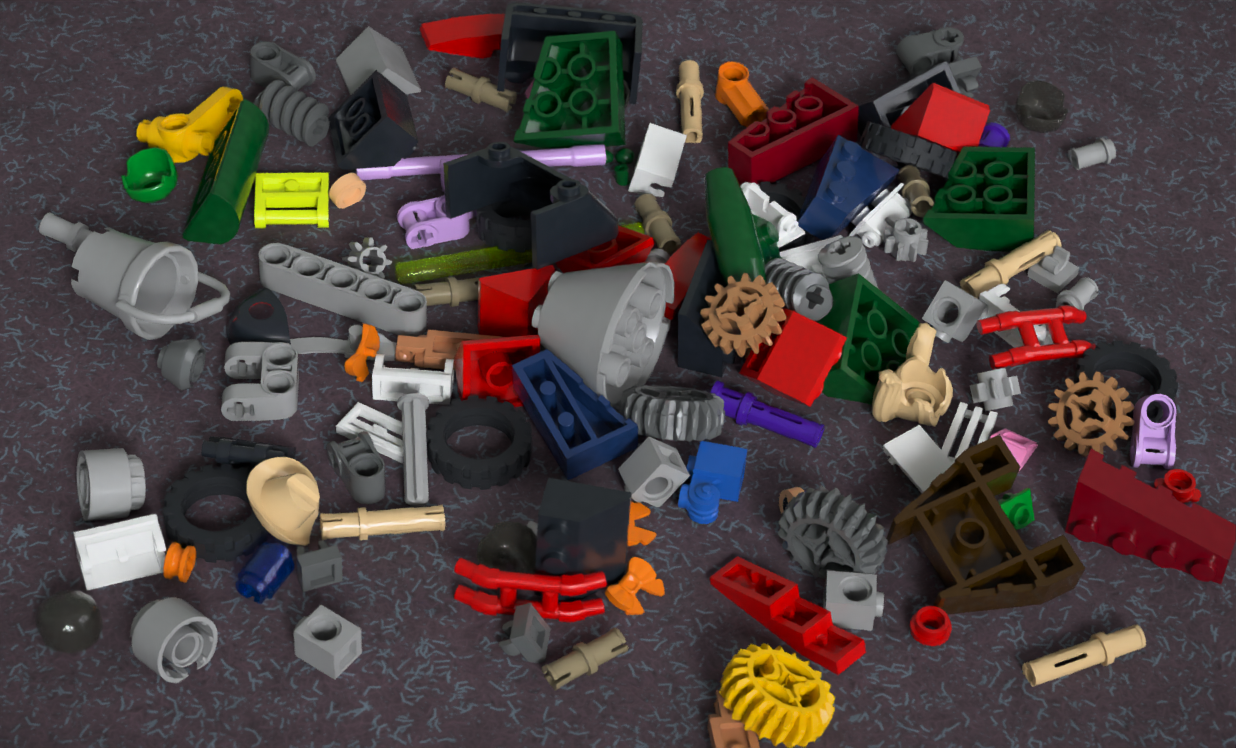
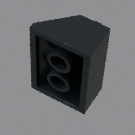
M947 61L921 69L857 104L859 106L858 130L860 135L862 136L867 121L891 128V125L932 83L961 94Z
M377 70L328 118L337 165L343 170L395 166L402 158H408L414 152L419 142L407 95Z
M707 240L678 314V367L723 377L727 363L734 364L737 352L733 348L727 355L724 354L720 345L714 347L701 325L705 322L700 314L701 310L710 308L705 297H715L718 294L714 287L716 284L724 288L726 287L720 275L712 240Z
M548 478L538 513L535 574L562 576L583 573L585 575L603 571L607 582L606 587L620 581L625 575L632 492ZM604 588L590 590L586 594L577 596H561L559 593L558 602L563 600L571 602L581 600ZM535 591V595L542 596V592Z

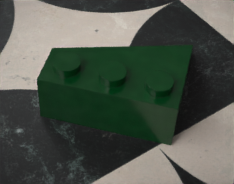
M616 31L545 37L533 76L535 80L529 99H526L523 109L524 115L520 128L516 131L514 142L545 149L570 148L572 146L604 144L605 147L626 145L622 43Z
M963 147L948 173V180L943 189H939L935 196V203L932 209L926 212L924 224L957 248L1011 252L1033 240L1035 148Z
M858 273L829 284V290L833 296V306L826 316L821 320H817V323L847 337L842 347L840 359L832 366L824 381L822 393L827 397L872 404L874 391L879 381V372L887 369L895 372L905 362L909 342L920 322Z

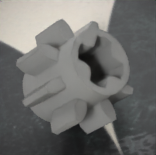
M903 218L896 220L894 228H885L883 242H885L884 253H891L896 258V261L911 260L916 262L917 253L921 255H926L928 240L926 237L928 230L922 229L921 225L913 219Z
M364 237L363 247L357 242H350L349 246L352 251L348 256L342 257V260L348 262V266L384 279L385 276L382 271L386 265L392 264V261L386 259L384 254L387 246L378 245L373 247L374 240L372 237ZM363 256L371 258V265L363 264Z
M1006 368L978 373L979 384L970 385L973 403L983 402L985 411L1013 406L1012 395L1021 394L1018 377H1007Z

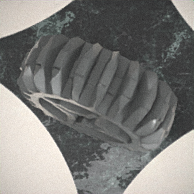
M655 384L653 386H633L623 391L622 400H620L619 414L625 419L630 418L638 425V435L660 438L662 440H685L689 442L692 440H711L721 435L722 425L725 422L724 400L714 393L696 390L695 388L669 385L659 386Z
M822 485L816 490L808 487L804 492L798 493L796 497H793L778 522L781 527L778 535L784 540L781 547L791 551L790 560L798 561L802 565V571L808 570L814 577L824 580L826 579L827 570L875 574L884 562L888 540L883 536L885 528L875 523L877 515L868 513L864 509L865 503L858 504L853 501L852 494L846 497L841 495L837 488L829 492Z

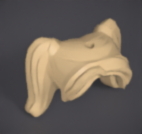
M927 322L920 323L912 336L907 348L906 361L895 372L890 369L879 372V381L876 385L872 402V414L878 422H887L899 417L935 427L940 415L943 416L950 406L953 388L949 377L946 376L943 368H940L935 373L928 366L937 331L930 327Z

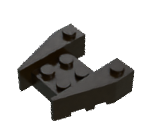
M1000 434L964 450L943 474L941 473L915 501L913 500L893 519L886 537L888 545L914 534L947 588L938 593L933 606L943 609L947 615L1040 605L1075 589L1085 570L1084 565L1064 534L1028 550L1001 508L995 496L1012 488L1021 467Z

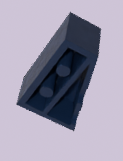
M838 135L817 165L797 219L798 226L821 240L835 237L890 185L900 170L865 151L857 143L848 141Z
M548 349L512 365L514 389L567 480L638 448V425L630 418L625 419L613 409L611 402L604 396H598L583 383V379Z

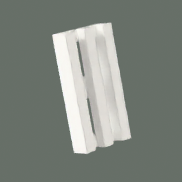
M357 402L336 425V433L349 439L357 438L360 432L366 431L370 435L377 452L403 464V440L387 433V429L402 436L401 421ZM358 416H361L376 424H373V426H371L356 418Z
M960 402L941 449L952 463L955 462V459L964 450L969 448L978 422L985 423L978 444L990 438L997 419V412L990 411L989 415L982 414L983 408L975 406L974 411L967 410L968 404ZM964 417L969 418L970 421L955 458L950 457L949 454Z

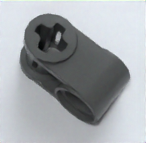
M944 27L919 35H910L901 40L897 45L896 55L910 75L945 61L948 64L961 61L959 48L963 45L964 35L960 30L951 27Z
M269 41L258 42L251 47L250 76L257 84L267 88L272 81L278 79L283 81L286 86L294 87L297 92L303 86H310L315 82V70L304 58L298 57L281 48L276 43Z
M363 431L358 434L357 438L339 444L334 441L327 443L326 450L329 463L337 477H340L351 497L361 504H374L382 500L386 493L385 463L377 452L370 435Z

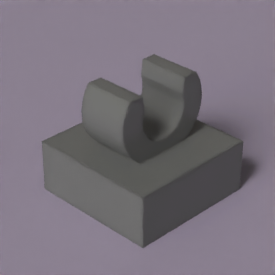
M977 56L948 64L961 94L967 97H974L971 91L979 88L976 77L982 69Z
M322 540L318 542L319 550L305 553L303 546L297 548L298 582L303 592L343 581L342 556L337 545L329 547Z
M531 603L516 606L513 621H509L502 626L503 631L507 636H510V639L500 641L499 646L508 655L516 656L521 653L528 662H544L546 660L551 628Z

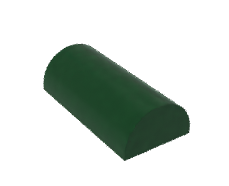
M246 99L241 100L214 140V148L209 153L182 233V238L187 241L224 244L233 239L238 232L269 134V123L265 114L255 104Z

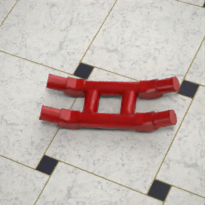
M1063 305L1057 308L1020 312L1007 311L977 320V329L980 335L1018 327L1024 346L990 355L989 363L993 370L1035 361L1083 358V354L1087 349L1091 348L1094 350L1096 344L1089 343L1086 340H1072L1069 342L1063 323L1082 324L1087 317L1084 310L1077 309L1075 306ZM1047 324L1053 344L1040 345L1033 325Z
M462 557L457 561L454 568V573L472 580V583L487 589L500 588L499 597V595H490L481 590L478 592L462 584L458 586L454 599L471 606V609L482 614L495 616L497 614L514 615L516 606L528 603L533 605L542 618L559 619V622H576L585 620V617L605 613L601 597L586 601H561V603H558L559 593L561 596H577L586 594L590 590L606 587L607 582L603 571L585 575L580 573L562 576L499 571L497 568H490L483 564L478 565ZM517 589L541 591L542 601L517 599Z

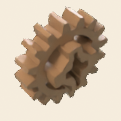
M743 273L740 282H736L732 276H729L728 286L724 288L716 284L714 287L718 294L715 297H705L710 308L701 310L700 314L705 320L701 325L713 346L717 347L720 345L724 354L728 355L733 348L739 357L744 356L746 348H751L755 354H758L760 343L763 342L771 346L773 343L769 336L772 333H782L778 322L786 320L787 316L782 309L785 306V302L781 295L778 294L779 292L772 282L766 284L761 275H758L753 282L748 273Z
M1081 372L1079 375L1080 382L1076 384L1067 378L1065 382L1068 389L1065 392L1058 389L1054 391L1060 399L1059 402L1048 405V408L1056 413L1055 417L1048 420V424L1059 428L1053 436L1058 441L1067 439L1064 447L1069 451L1078 446L1079 454L1084 457L1089 454L1090 449L1103 454L1104 446H1108L1113 451H1116L1118 448L1114 440L1117 437L1127 440L1129 436L1123 431L1124 426H1133L1135 423L1132 418L1126 415V413L1135 409L1131 402L1123 401L1129 395L1128 391L1124 387L1116 390L1118 381L1113 377H1110L1104 383V376L1100 372L1094 374L1093 380H1090L1084 372ZM1093 390L1090 395L1078 397L1083 392ZM1112 400L1116 407L1115 421L1111 419L1109 411L1113 404ZM1082 407L1085 410L1096 411L1103 422L1087 418L1079 408ZM1068 409L1072 411L1073 421L1069 426L1067 423ZM1105 432L1100 437L1089 439L1092 434Z

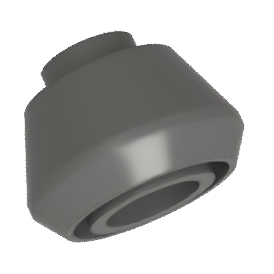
M197 339L172 341L168 347L164 346L161 349L157 367L161 369L162 376L179 390L184 391L193 388L194 385H191L190 381L196 382L200 377L205 365L206 350Z

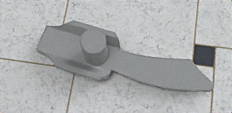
M361 325L351 326L349 328L348 341L325 337H306L290 339V343L297 349L298 354L341 353L345 355V358H350L355 354L362 339L363 327ZM378 333L380 347L377 354H385L384 361H395L397 343L388 340L383 334ZM368 356L366 360H375L376 356Z

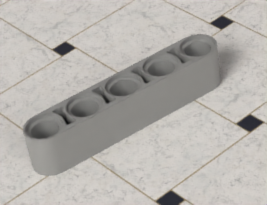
M282 243L264 245L258 253L260 283L272 291L396 335L417 337L423 334L427 328L426 297L417 290Z

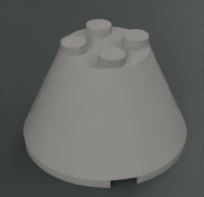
M657 261L566 273L556 271L550 278L548 294L544 304L539 305L534 311L532 326L538 328L541 345L583 379V383L598 396L602 395L610 401L611 407L619 412L623 391L633 386H642L647 382L662 351L670 324L663 321L666 302L670 304L674 302L672 271L669 266Z

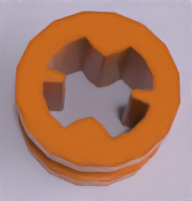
M172 542L164 561L163 574L166 579H172L174 576H177L180 582L186 583L195 566V546L188 545L183 549L180 543Z

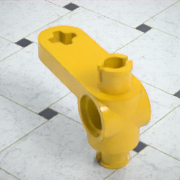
M220 87L189 114L179 113L166 117L158 116L152 122L144 119L137 127V139L143 143L147 142L150 148L166 149L174 163L189 161L198 154L207 156L214 148V140L241 100L243 101L242 93L238 89Z

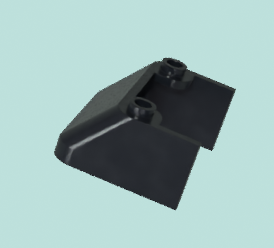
M520 2L511 3L506 6L497 91L504 92L506 79L512 83H524L527 79L534 76L545 37L616 31L622 43L624 93L630 90L629 104L636 105L642 55L643 20L635 14Z
M494 142L489 144L487 148L443 163L446 217L449 219L508 197L533 210L531 212L533 267L537 270L609 242L618 236V218L587 187L580 184L579 181L571 179L523 152L510 147L506 142Z

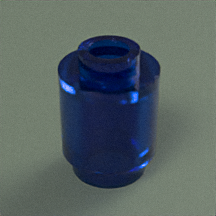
M262 543L238 573V581L235 586L239 594L246 598L253 596V601L258 604H262L266 598L271 599L295 569L291 552L280 543Z

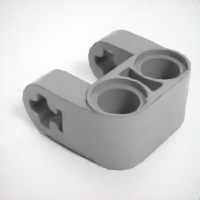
M238 342L226 349L224 369L227 375L234 379H261V384H232L225 388L222 394L221 412L226 419L231 421L286 419L296 412L298 407L299 369L298 353L293 345L284 342Z

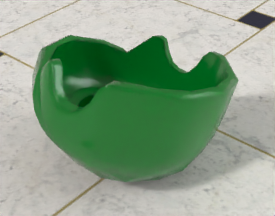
M157 147L143 149L130 156L126 161L127 175L121 176L128 196L137 202L154 203L165 199L170 195L178 182L177 168L171 155L166 149Z

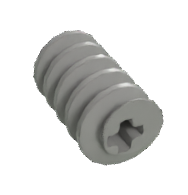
M856 236L843 237L827 244L820 250L818 259L828 284L859 273L877 287L861 238Z

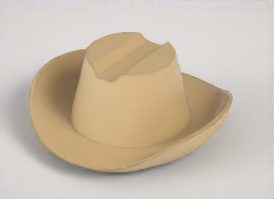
M275 457L259 463L250 472L246 487L248 500L262 526L275 538L288 544L308 545L310 543L312 527L319 515L320 495L315 478L303 464L289 457Z

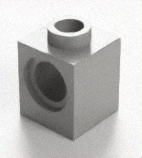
M945 280L922 319L932 325L937 331L935 336L949 343L951 338L963 342L967 339L987 304ZM957 306L958 316L955 321L948 324L947 314L951 308Z
M648 437L618 468L625 482V491L632 492L631 498L636 502L641 503L644 501L655 507L662 506L690 476L678 450L652 437Z
M827 570L823 592V608L831 612L833 625L839 628L872 631L874 618L882 617L884 607V592H877V575Z
M320 605L309 617H303L294 629L295 656L334 680L362 653L361 628L323 605Z

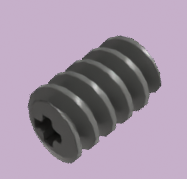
M281 80L272 81L266 89L259 93L254 101V104L265 114L269 124H272L279 130H283L284 133L290 136H294L295 139L305 142L308 146L313 147L328 134L330 128L328 106L322 102L318 103L313 97H307L304 92H296L294 87L286 86Z
M781 258L770 260L765 265L766 284L772 282L779 292L778 294L781 295L785 302V306L782 308L795 311L813 321L821 320L828 314L833 306V296L824 276Z

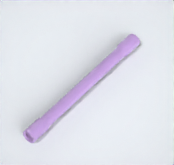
M604 144L521 151L549 167H582L606 164ZM468 154L402 158L395 166L356 169V174L361 180L440 174V159H446L448 162Z

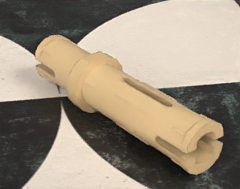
M687 60L679 66V83L676 87L677 98L680 100L682 134L687 135L685 143H700L703 136L701 99L704 95V89L699 79L698 63Z
M1046 230L1038 237L1014 249L1002 258L989 260L985 263V268L961 280V289L978 298L980 293L984 291H989L999 284H1008L1011 277L1038 263L1046 255L1053 254L1057 245L1061 247L1059 237L1056 233H1052L1051 230Z
M443 505L377 511H367L365 507L357 508L356 512L321 513L322 540L358 536L359 540H368L369 535L445 531V514H442L444 513Z
M1132 625L1108 634L1098 632L1093 634L1088 641L1024 663L1022 671L1033 687L1100 663L1102 666L1112 664L1117 657L1144 648L1146 646L1145 635L1139 625ZM1076 656L1078 658L1075 661L1069 662L1058 667H1054V664L1062 662L1064 660Z

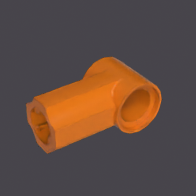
M726 62L718 70L715 90L716 100L727 105L742 126L748 127L754 121L762 122L766 119V112L769 109L749 83L747 67L738 62Z

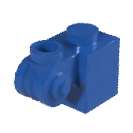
M700 441L697 456L690 455L687 463V470L690 474L687 479H691L690 485L682 484L678 507L685 508L691 520L699 524L712 523L718 517L720 499L738 502L745 474L748 449Z

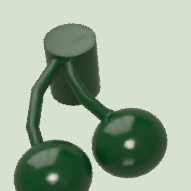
M623 148L615 155L616 161L620 165L614 167L615 176L613 177H615L618 185L627 186L630 184L627 165L633 162L635 155L632 150ZM605 150L606 164L614 160V156L609 150Z

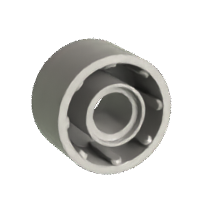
M123 448L82 450L79 452L76 468L77 495L85 521L127 518L130 510H138L143 506L146 484L144 467L140 458L136 455H127Z
M171 597L163 600L157 599L145 605L133 620L130 637H132L133 653L138 660L164 680L171 683H179L189 676L187 670L183 667L189 666L196 660L198 670L211 660L217 646L218 633L215 624L209 618L184 600ZM163 656L173 663L169 664L177 672L162 666Z

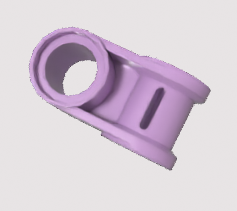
M445 195L407 203L397 212V220L399 225L406 230L405 240L411 249L457 240L465 237L470 230L469 212L452 219L446 217ZM413 212H416V213H417V215H418L417 218H415ZM418 231L421 236V240H419L417 237Z
M1163 394L1144 396L1137 401L1133 410V420L1135 423L1133 425L1129 450L1131 467L1138 468L1140 464L1163 465L1164 469L1171 470L1174 466L1176 455V406L1172 399ZM1152 401L1159 403L1163 408V416L1157 423L1149 420L1146 413L1147 406ZM1146 449L1159 450V453L1146 452Z

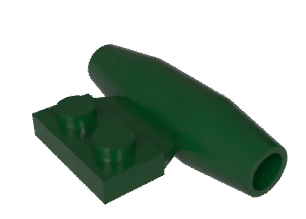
M721 167L713 169L704 176L706 218L725 286H728L729 276H732L736 282H740L743 273H748L752 282L758 275H761L766 282L765 265L770 260L782 259L777 245L779 241L777 229L771 222L752 214L746 197L731 168Z

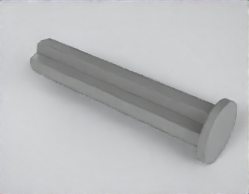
M409 393L397 400V406L402 411L405 502L411 507L426 506L429 501L425 410L429 406V399L422 394Z

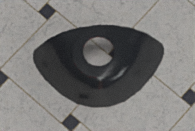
M262 287L256 290L235 307L227 326V338L230 345L238 342H284L291 344L285 309L270 289ZM264 303L270 305L274 312L271 317L260 320L253 318L249 314V310L253 305Z

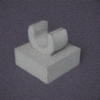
M1057 245L1053 254L1046 255L1044 259L1029 268L1027 277L1058 294L1078 275L1079 267L1069 262L1070 252Z

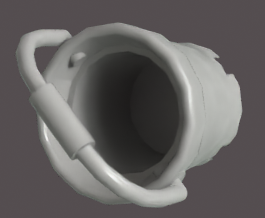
M109 227L104 228L107 231L104 234L95 231L89 234L79 246L73 259L72 268L79 270L78 282L71 279V284L76 294L120 318L128 330L147 340L161 338L175 324L196 323L221 312L223 306L228 304L231 295L225 284L198 271V264L192 252L183 246L168 241L154 243L121 233ZM198 282L212 287L221 295L220 298H213L190 308L195 298Z

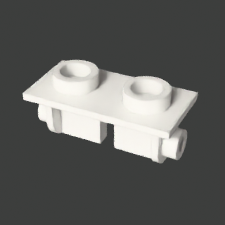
M745 182L740 186L752 214L771 222L777 229L779 235L778 248L805 234V231L798 226L796 216L786 211L775 201L769 203V196L760 190L756 183Z
M900 183L892 192L887 188L884 189L871 203L875 208L871 211L868 207H865L852 221L856 228L849 236H854L857 233L865 246L869 248L874 245L879 246L883 241L885 228L891 226L894 228L896 220L908 218L912 213L908 199L902 198L897 193L904 184Z

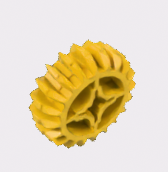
M763 643L760 647L750 644L746 650L740 649L732 657L722 673L723 677L720 681L722 687L719 693L725 698L723 706L733 711L732 719L744 723L745 731L752 730L757 733L759 740L763 737L770 739L774 746L782 742L787 748H793L796 744L805 747L809 742H815L825 731L835 710L833 707L835 697L829 692L831 685L821 680L822 673L810 668L809 661L803 662L798 659L795 652L792 654L784 652L781 646L772 649L766 643Z

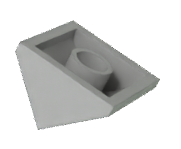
M369 26L336 58L337 66L350 96L375 70L380 72L405 94L421 92V88L402 47Z

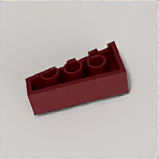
M811 77L805 82L803 90L800 92L794 90L787 96V102L780 108L772 107L766 112V119L762 122L754 121L728 142V168L734 171L740 186L745 182L760 185V182L767 181L771 184L822 159L838 135L848 141L856 142L859 106Z
M1091 449L1077 482L1065 532L1074 535L1080 541H1093L1111 547L1119 554H1132L1150 560L1158 567L1174 568L1192 574L1197 580L1204 582L1213 581L1221 584L1236 542V524L1194 502L1185 505L1176 500L1174 495H1172L1173 491L1160 484L1156 489L1135 478L1137 472L1124 465L1117 469L1102 461L1103 454Z

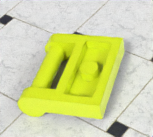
M256 173L255 228H266V225L317 224L318 228H329V173ZM267 208H317V210H266V209H267Z

